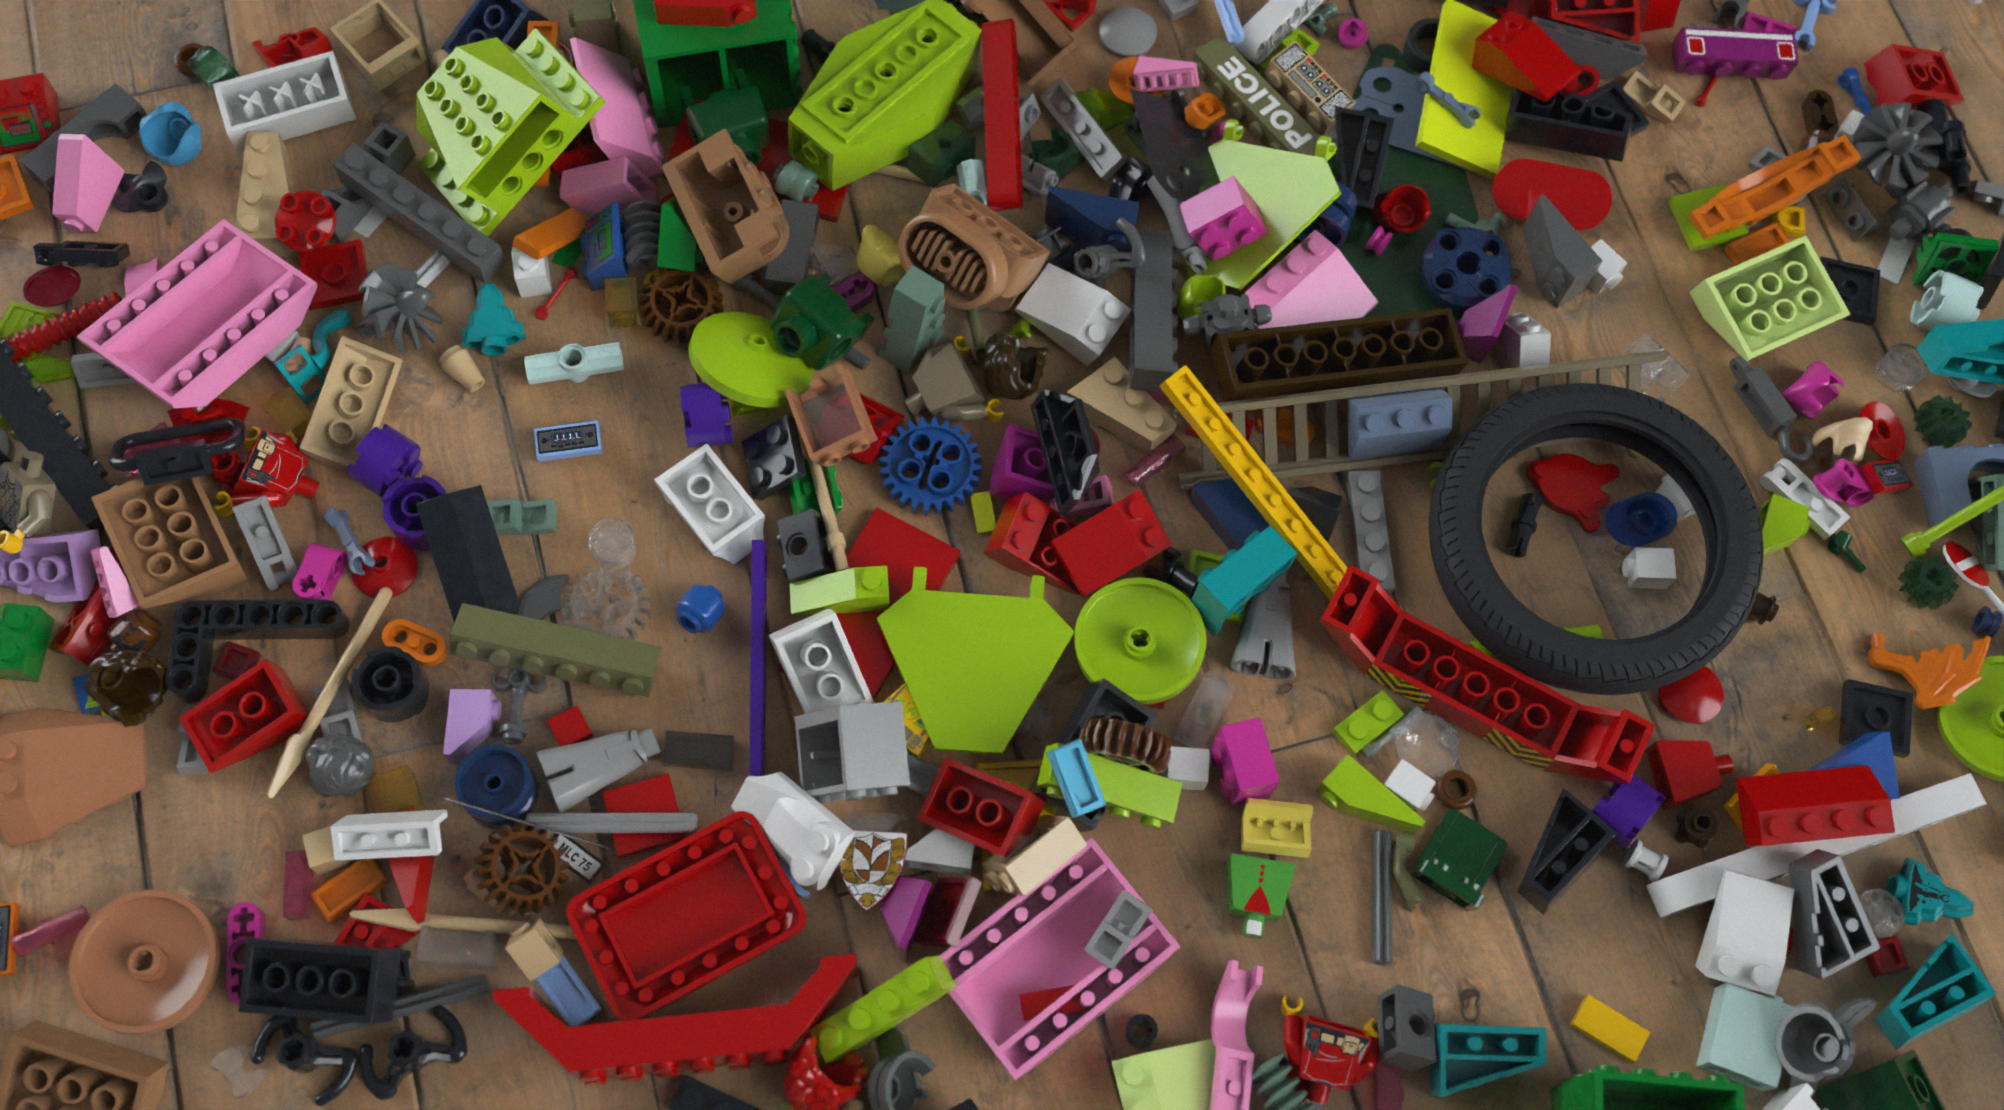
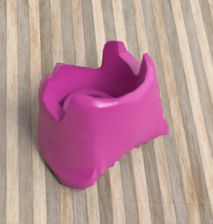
M1815 361L1781 395L1793 411L1808 419H1815L1816 415L1827 404L1839 396L1840 393L1834 384L1844 387V382L1823 362Z

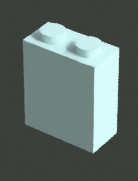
M1730 983L1714 988L1696 1067L1717 1075L1729 1076L1730 1080L1762 1092L1777 1088L1782 1064L1779 1062L1775 1049L1776 1032L1781 1020L1791 1010H1794L1795 1007L1783 1003V998L1777 995L1772 996L1765 993L1761 995L1750 991L1748 988Z

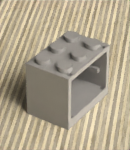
M902 701L837 705L795 716L801 788L819 803H830L840 800L855 801L898 794L897 787L910 785Z

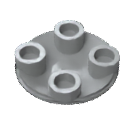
M1132 7L1118 8L1109 12L1101 22V44L1105 50L1113 51L1119 55L1131 57L1145 56L1146 52L1151 49L1156 41L1157 27L1154 20L1140 9Z

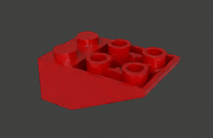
M1026 491L1007 498L984 554L1013 571L1029 577L1033 575L1044 576L1045 583L1076 595L1080 594L1050 544V541L1079 524L1066 516H1060L1058 511Z

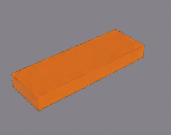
M569 208L514 236L513 246L532 258L539 260L579 239L581 234H586L585 221L590 218L573 208Z

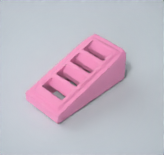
M1139 56L1133 74L1136 90L1141 92L1198 87L1199 84L1197 64L1195 62Z
M1107 474L1097 476L1085 491V493H1089L1090 501L1084 502V496H1082L1077 504L1067 513L1066 517L1094 515L1114 504L1112 485ZM1102 491L1101 499H1097L1096 492ZM1047 499V505L1059 512L1056 499Z
M101 546L91 550L109 618H116L139 606L131 585L108 547Z

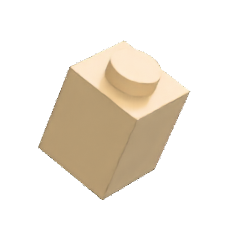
M330 826L302 835L309 868L318 875L349 866L358 860L334 859Z

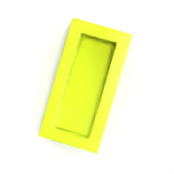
M990 491L973 493V496H970L977 534L993 532L996 526L991 496L989 495Z

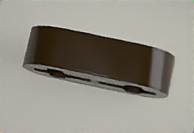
M1823 90L1811 91L1802 103V113L1807 135L1812 131L1821 130L1827 131L1834 136L1838 131V121L1832 97Z

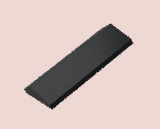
M479 485L447 493L417 503L416 507L454 623L462 603L510 614L518 612L519 600L482 486Z

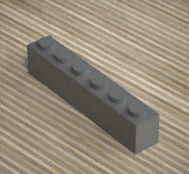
M355 143L333 164L343 185L481 282L488 283L506 263L499 244Z
M1137 230L1144 245L1146 260L1140 268L1131 267L1129 389L1163 392L1159 385L1178 371V362L1173 361V357L1176 356L1178 340L1177 338H1172V333L1176 332L1177 315L1172 314V310H1175L1177 303V292L1172 291V287H1175L1177 279V269H1172V265H1175L1177 248L1172 247V234Z

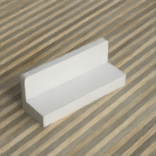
M447 810L346 815L330 826L334 859L354 860L438 855L442 852L439 823L448 817Z

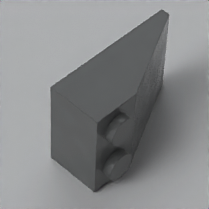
M1544 194L1541 195L1522 230L1537 286L1541 290L1543 297L1551 301L1558 308L1586 289L1603 261Z

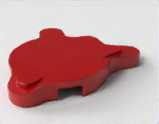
M1568 453L1558 454L1543 461H1534L1526 471L1528 479L1534 483L1536 489H1540L1541 494L1545 498L1543 502L1558 513L1573 517L1587 533H1594L1598 530L1601 523L1598 511L1606 507L1611 500L1610 495L1602 491L1601 486L1614 482L1620 474L1619 468L1615 464L1596 465L1583 457Z

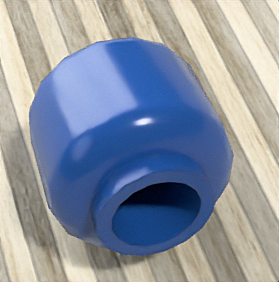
M698 584L690 587L676 606L677 621L685 630L694 634L709 632L725 612L721 592L711 585L704 586Z

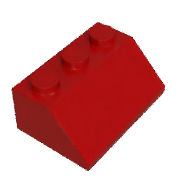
M944 757L916 819L1003 858H1007L1032 834L1046 802L1032 792Z

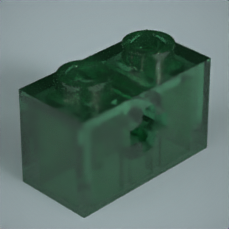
M950 119L908 146L907 169L931 187H935L956 173V166L962 161L974 160L976 137Z

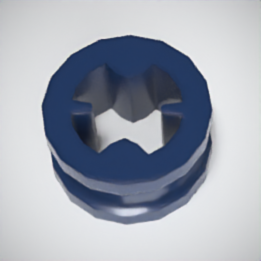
M1987 606L1982 607L1973 621L1972 632L1976 634L1983 632L1984 637L1990 636L1992 638L2001 626L2003 613L1999 611L1992 613L1991 608Z

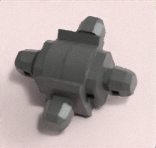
M1922 180L1911 190L1909 188L1897 189L1889 184L1885 186L1887 193L1892 198L1898 200L1888 210V215L1892 216V225L1889 227L1888 234L1894 240H1901L1904 237L1910 239L1915 237V242H1920L1923 236H1927L1930 233L1936 235L1940 231L1952 228L1949 224L1947 225L1943 222L1954 212V207H1949L1951 205L1949 197L1953 193V188L1948 183H1940L1937 186L1934 184L1927 185L1926 180Z
M1245 293L1241 298L1231 294H1223L1214 298L1210 303L1203 300L1201 317L1194 315L1183 320L1184 334L1187 336H1200V333L1204 332L1206 344L1211 347L1219 333L1253 330L1254 323L1257 326L1267 324L1272 320L1271 308L1269 305L1262 304L1254 305V308L1251 309L1249 297Z

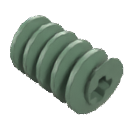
M1284 1052L1254 1069L1255 1072L1252 1075L1251 1084L1262 1083V1086L1256 1092L1257 1096L1269 1095L1270 1097L1264 1104L1266 1110L1274 1108L1277 1110H1313L1315 1108L1314 1103L1302 1104L1301 1101L1308 1094L1306 1090H1294L1300 1082L1299 1077H1286L1293 1068L1292 1065H1279V1062L1285 1056Z

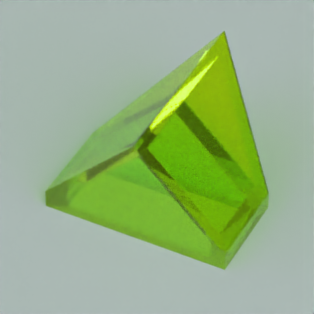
M1088 87L1086 91L1075 92L1105 132L1124 124L1129 120L1130 115L1134 113L1130 106L1117 100L1111 91Z

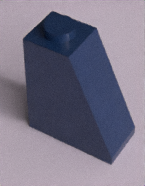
M1233 478L1193 486L1190 495L1192 505L1229 550L1233 548L1237 551L1245 546L1244 541L1254 531L1258 530L1261 533L1270 526Z

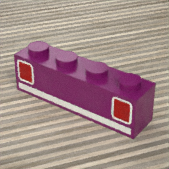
M1682 27L1671 43L1675 73H1687L1689 75L1715 74L1718 77L1742 76L1744 78L1760 77L1780 80L1786 79L1799 63L1794 33Z

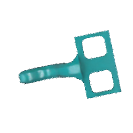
M340 309L334 311L316 326L312 334V345L315 354L309 355L304 347L298 344L274 363L306 405L320 394L326 378L324 371L331 357L327 338L331 333L349 324L352 320V316L347 310ZM300 353L305 359V364L294 373L289 374L284 367L285 361L294 354ZM313 375H317L322 382L321 387L311 395H305L301 385Z

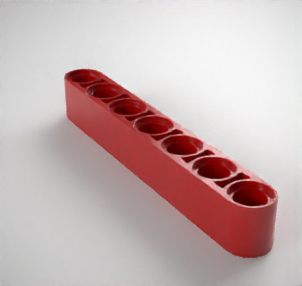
M1010 18L982 23L987 199L989 208L994 212L1023 207L1017 33L1014 20Z

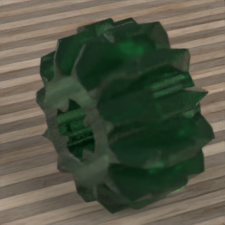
M209 45L194 53V56L188 62L193 74L214 95L216 94L213 84L240 77L232 63L217 49Z
M1937 395L1919 406L1918 412L1913 418V421L1918 424L1914 431L1924 435L1922 442L1931 440L1933 446L1942 445L1947 449L1966 438L1967 431L1973 424L1968 420L1971 412L1962 410L1963 402L1954 403L1952 395L1944 399Z
M1926 555L1919 556L1904 566V571L1898 578V580L1904 583L1899 591L1908 593L1907 602L1917 601L1918 609L1927 606L1931 610L1937 609L1953 599V593L1959 587L1953 580L1956 579L1958 574L1948 570L1949 563L1941 564L1939 556H1933L1930 559Z

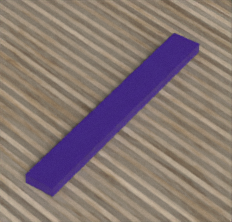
M752 540L749 776H765L767 549L764 540Z

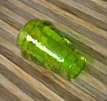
M37 353L36 356L28 357L27 367L35 376L30 381L43 385L75 378L76 376L70 363L71 358Z

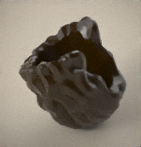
M994 333L993 336L986 340L984 347L986 359L983 363V371L985 373V386L988 391L995 396L1010 400H1023L1032 396L1038 389L1039 381L1044 375L1043 368L1046 364L1045 358L1049 353V349L1047 347L1035 348L1032 346L1023 348L1020 347V340L1016 336Z
M124 650L104 653L89 665V677L86 680L85 689L87 694L99 703L102 711L111 716L114 721L123 723L124 727L130 725L137 726L142 724L147 716L153 715L155 709L162 705V696L167 691V668L157 658L149 656L146 651Z

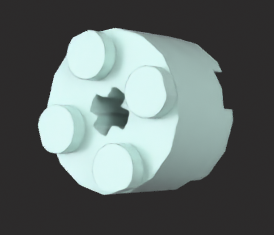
M1938 270L1922 286L1928 290L1921 302L1914 301L1910 313V322L1928 332L1935 326L1975 322L1980 314V309L1976 308L1984 287L1951 272Z

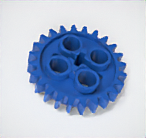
M935 416L931 424H927L924 417H921L919 426H915L909 420L907 431L899 426L897 427L898 438L892 435L888 436V444L890 446H882V454L884 456L879 457V466L883 468L879 470L880 478L885 479L883 481L884 490L892 489L890 491V499L894 500L901 497L900 508L905 507L909 503L911 504L912 514L920 507L923 508L924 516H928L930 509H935L936 514L941 516L942 507H946L952 513L954 502L964 506V495L968 497L973 496L974 489L972 487L979 486L980 478L977 476L982 475V466L978 465L981 463L982 456L976 453L978 449L977 443L969 444L971 440L970 433L960 435L961 425L950 429L949 419H946L943 425H938V420ZM941 443L942 445L936 454V465L931 466L927 484L923 490H920L919 487L925 479V468H928L931 464L936 444ZM918 444H924L928 446V449L918 451L914 447ZM948 454L956 455L958 459L955 461H947L946 459H944V456ZM907 471H913L918 474L914 478L903 476ZM938 481L945 482L948 486L939 489L934 487L932 484Z

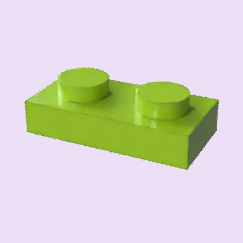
M1382 690L1335 726L1331 732L1349 753L1355 756L1405 714L1386 692Z

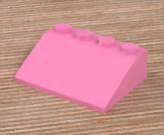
M576 37L570 39L577 71L606 101L589 121L594 142L610 160L626 156L647 177L663 172L661 159H664L665 155L660 143L656 141L655 134L658 133V128L655 120L649 113V109H652V104L648 94L643 89L646 80L640 67L635 68L627 57Z
M1316 229L1245 292L1249 297L1251 309L1254 308V305L1262 304L1269 305L1271 308L1272 320L1267 324L1259 326L1254 323V329L1363 318L1378 304L1377 299L1340 250Z

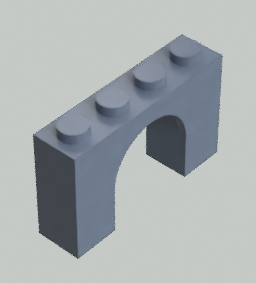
M1995 443L1986 447H1974V445L1968 444L1951 449H1944L1943 446H1933L1927 448L1913 462L1930 528L1972 504L1968 488L1969 472L1984 471L1993 475L2004 474L2003 443ZM1974 517V518H1972L1971 520L1965 522L1964 524L1960 525L1959 527L1955 528L1954 530H1956V529H1962L1964 526H1966L1968 523H1970V522H1971L1973 519H1975L1976 517Z

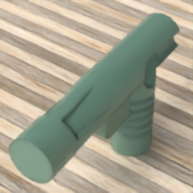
M1330 2L1321 11L1316 8L1303 22L1321 37L1328 31V27L1323 23L1338 11V7L1335 3Z
M1450 213L1445 223L1455 228L1473 227L1489 234L1497 235L1505 221V216L1501 213H1495L1490 223L1478 219L1476 224H1473Z

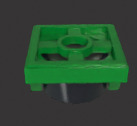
M1960 228L1943 230L1933 237L1923 236V246L1917 247L1916 259L1919 266L1912 277L1913 284L1923 286L1929 277L1938 270L1951 272L1978 284L2000 248L1998 240L1973 237L1967 230Z

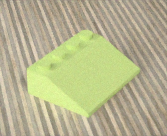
M1806 235L1706 278L1689 292L1702 317L1746 361L1850 315Z
M1213 1039L1145 1052L1111 1061L1123 1110H1210L1216 1047L1213 1044Z

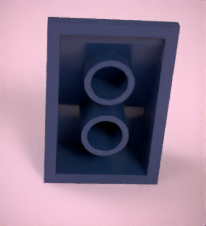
M474 0L441 49L450 55L458 46L497 37L516 51L527 38L528 21H549V19L526 0Z
M1049 186L1044 223L1054 230L1060 226L1062 229L1057 232L1070 241L1077 243L1084 250L1086 247L1108 244L1114 246L1118 252H1130L1131 243L1125 233L1117 227L1116 222L1119 218H1125L1135 227L1140 202Z

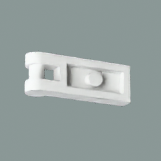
M1786 458L1780 459L1774 465L1773 471H1767L1759 479L1760 484L1766 490L1773 491L1779 496L1810 507L1807 520L1810 521V527L1824 540L1829 538L1850 518L1832 499L1824 497L1817 490L1815 484ZM1782 479H1788L1791 484H1786Z

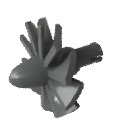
M1910 103L1882 104L1874 108L1859 121L1860 124L1851 139L1852 145H1856L1855 149L1862 157L1859 163L1856 164V167L1860 170L1865 166L1869 177L1877 186H1882L1886 165H1891L1888 184L1897 189H1906L1908 186L1900 171L1899 163L1907 167L1914 184L1924 180L1929 173L1914 165L1910 157H1915L1934 169L1939 164L1938 150L1918 151L1915 149L1916 146L1942 145L1943 140L1940 134L1930 125L1925 127L1933 118L1927 113L1910 109Z
M387 263L368 272V275L359 286V291L365 293L362 314L364 317L368 316L356 323V328L365 325V327L357 331L362 338L370 339L377 334V337L382 341L384 340L386 330H394L392 339L397 349L402 353H406L402 330L413 342L414 348L417 351H422L425 347L419 341L416 329L423 332L432 343L437 341L438 338L434 330L428 328L419 317L438 324L442 323V318L427 305L435 296L430 290L416 284L418 274L411 270L397 269L396 263Z

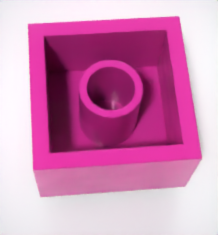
M1234 175L1179 204L1188 233L1213 261L1226 257L1232 251L1246 244L1253 243L1259 237L1268 233L1258 205Z
M1258 717L1220 727L1212 747L1209 748V753L1213 766L1218 767L1222 779H1219V789L1223 799L1228 798L1230 808L1244 805L1247 798L1269 799L1280 780L1261 718Z

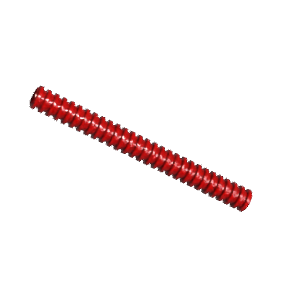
M111 291L110 296L102 295L100 296L101 300L98 301L92 299L91 304L83 303L81 304L82 308L74 307L70 313L64 311L61 317L55 315L51 321L48 319L43 320L42 325L36 323L32 329L29 327L24 328L23 333L17 331L13 337L5 336L17 352L12 357L19 363L23 361L22 357L31 358L34 352L40 354L42 349L49 350L53 344L56 346L61 345L62 340L68 342L72 336L77 338L81 332L122 301V298L115 291Z

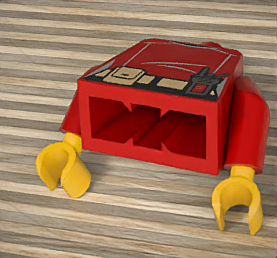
M253 426L249 429L251 438L245 437L244 445L250 453L233 487L232 493L235 495L231 498L226 492H218L216 499L219 503L225 504L215 505L213 508L219 516L228 517L234 513L232 507L263 495L267 496L272 508L285 507L294 492L312 500L320 482L302 475L309 459L299 450V447L289 435L271 433Z
M1287 995L1283 997L1280 1006L1281 1012L1284 1015L1283 1043L1289 1063L1297 1068L1300 1078L1310 1081L1306 1096L1308 1100L1325 1105L1327 1104L1331 1087L1348 1091L1351 1084L1359 1083L1376 1067L1379 1056V1036L1372 1026L1374 1017L1365 1023L1363 1029L1302 1013L1300 1018L1298 1015L1303 1007V999L1298 997L1297 1008L1292 1009L1286 1004Z

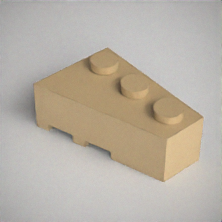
M1114 357L1067 391V395L1082 399L1087 419L1090 420L1092 425L1097 428L1101 426L1113 433L1116 439L1150 457L1172 440L1176 423L1147 391L1129 389L1130 373Z

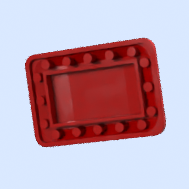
M747 811L732 813L573 897L566 908V915L571 928L614 1015L621 1021L643 1019L736 970L799 934L804 929L807 919L805 910L754 815Z

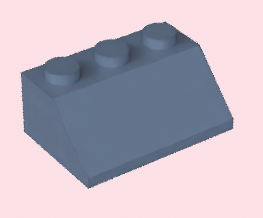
M1439 387L1347 398L1348 458L1352 460L1442 449L1452 429V397Z

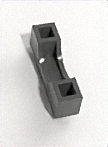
M115 83L108 90L102 92L86 108L79 111L64 126L56 130L37 148L31 150L20 162L39 184L54 195L57 146L60 134L86 135L93 142L106 137H119L128 140L139 131L140 122L147 114L137 100Z
M383 121L364 142V150L397 174H400L415 156L407 134ZM345 185L337 190L325 188L321 193L331 202L335 210L336 226L331 239L338 243L345 241L373 207L372 204Z

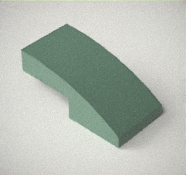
M517 498L487 502L497 535L557 533V502L552 498L521 502Z

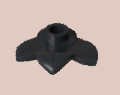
M149 161L144 167L142 175L124 174L119 183V189L122 194L114 198L111 203L115 208L126 213L139 210L153 213L163 209L168 202V193L164 189L167 181L165 171L156 162Z

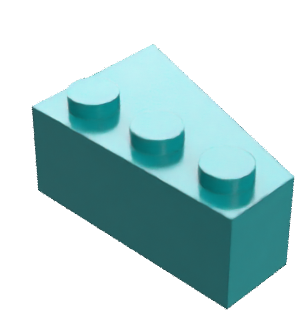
M2004 319L1935 326L1916 348L1932 374L2004 385Z
M1271 526L1261 533L1258 530L1254 531L1244 541L1245 546L1238 551L1233 548L1221 559L1220 562L1222 564L1215 569L1212 567L1207 568L1197 578L1199 584L1191 601L1198 609L1204 626L1214 636L1222 630L1221 626L1229 615L1233 612L1238 615L1245 609L1244 603L1257 593L1260 595L1291 567L1297 552Z
M1951 933L1931 952L1874 1020L1895 1050L1980 1007L1997 993L1953 933Z
M1434 1024L1436 1062L1430 1064L1431 1096L1442 1098L1467 1088L1483 1085V1083L1546 1065V1028Z

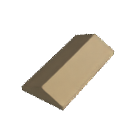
M341 336L299 450L329 467L348 470L349 463L355 465L360 455L355 449L374 427L379 428L403 359Z

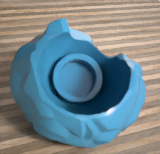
M168 101L164 105L157 106L155 111L147 114L140 122V140L145 151L153 160L167 166L180 167L190 163V161H194L201 151V126L194 122L188 109L179 103Z

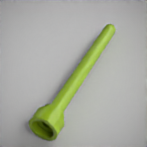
M2004 485L1925 532L1908 533L1900 538L1901 542L1914 559L1919 558L1927 553L1926 549L1931 547V542L2003 501Z

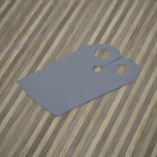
M1377 67L1366 71L1359 84L1362 95L1354 100L1356 103L1352 108L1353 110L1363 111L1365 108H1374L1379 112V115L1395 118L1389 140L1390 145L1467 170L1415 147L1425 94L1416 92L1412 87L1415 79L1419 77L1396 67ZM1379 77L1388 79L1392 85L1390 91L1384 93L1377 91L1373 85L1374 80ZM1401 104L1404 107V111L1397 113L1394 111L1393 106Z

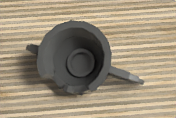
M1869 997L1865 999L1857 998L1852 1002L1847 1001L1833 1014L1818 1006H1802L1791 1010L1781 1020L1775 1039V1049L1779 1062L1792 1075L1790 1087L1808 1083L1814 1091L1810 1096L1812 1099L1816 1094L1817 1084L1820 1079L1828 1081L1829 1079L1842 1076L1843 1073L1852 1067L1855 1057V1040L1852 1031L1863 1018L1873 1012L1877 1002Z
M894 1027V1029L891 1028L875 1038L879 1046L881 1059L872 1070L870 1079L863 1086L867 1088L868 1100L873 1110H916L919 1100L926 1099L928 1096L927 1090L921 1089L919 1074L924 1076L932 1071L935 1065L927 1055L919 1051H911L907 1035H903L899 1028Z

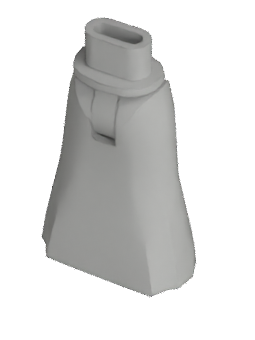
M1153 175L1147 181V184L1169 221L1176 248L1185 261L1190 263L1193 271L1196 273L1205 272L1207 266L1204 259L1207 258L1208 254L1188 233L1179 206L1183 201L1171 197ZM1167 176L1168 184L1173 189L1181 191L1182 185L1179 180L1173 176Z
M1286 571L1260 595L1257 593L1249 600L1244 623L1230 664L1231 668L1237 673L1279 680L1293 678L1296 675L1292 633V600L1290 586L1286 583Z
M648 728L638 733L635 729L631 730V732L629 730L615 732L584 742L544 749L536 753L559 812L563 813L608 784L631 773L640 767L643 762H648L647 757L661 751L652 729Z

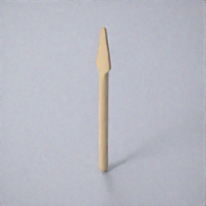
M383 587L378 592L299 732L293 734L288 739L267 791V798H273L305 758L307 750L311 745V737L393 594L390 588Z
M406 908L350 912L352 919L407 931H417L425 927L510 934L516 926L524 922L426 913L425 920L417 924ZM544 923L554 938L577 939L571 925Z

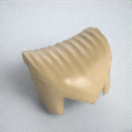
M1855 417L1835 422L1817 430L1812 438V443L1815 446L1814 460L1819 463L1820 457L1828 455L1832 468L1835 467V462L1839 459H1845L1852 464H1858L1863 459L1869 434L1873 429V421L1867 417Z

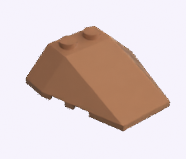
M41 708L6 714L0 720V829L7 845L10 847L47 840L56 835L55 832L71 823L77 824L87 819L86 815L102 807L108 808L148 787L144 722L137 726L130 725L124 727L123 723L114 721L110 716Z

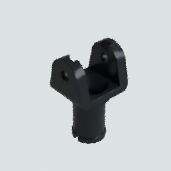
M1172 547L1161 551L1164 553L1163 557L1169 562L1162 571L1149 565L1143 570L1146 578L1156 579L1171 586L1176 585L1190 594L1191 597H1193L1199 584L1197 581L1198 576L1185 569L1181 552Z

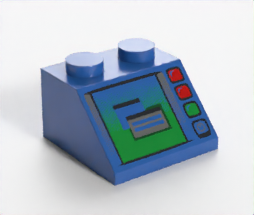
M611 203L585 221L586 234L580 235L582 252L587 254V261H582V275L584 280L589 279L592 291L629 288L628 264L625 258L627 252L625 250L624 224L618 203Z

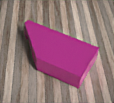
M1746 11L1739 30L1795 34L1798 27Z

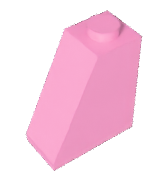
M60 134L57 146L52 214L63 223L65 229L76 234H81L82 232L97 233L125 172L86 135Z
M626 156L562 171L559 193L560 198L578 212L598 213L611 203H618L620 212L623 213L629 204L636 201L650 200L656 202L657 186Z

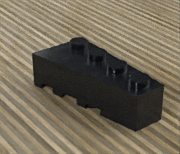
M1516 88L1507 113L1504 139L1623 162L1634 116L1600 102L1594 105L1585 102L1583 96L1574 92L1571 95H1567L1558 91L1545 102Z

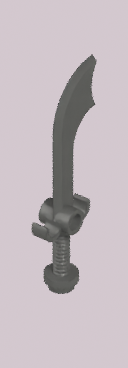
M569 575L551 576L531 587L522 598L517 615L543 620L552 613L565 611L561 603V595L564 586L570 580ZM511 668L507 675L508 681L504 684L496 683L497 677L494 673L492 674L491 681L496 691L507 692L511 689L508 723L501 725L499 735L502 736L504 743L521 744L523 738L527 737V728L521 725L524 695L529 691L534 694L542 693L547 687L545 675L542 676V682L539 685L533 686L530 682L531 673L525 670Z

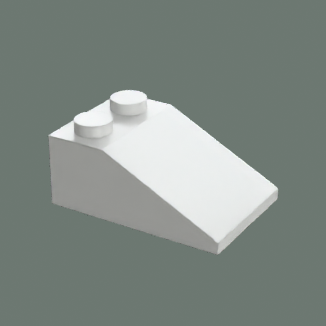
M1048 263L1014 311L1084 365L1088 366L1100 356L1131 309L1107 290Z
M830 608L768 635L805 714L837 705L874 703L838 617Z
M1724 869L1695 966L1706 977L1775 996L1785 965L1794 889Z

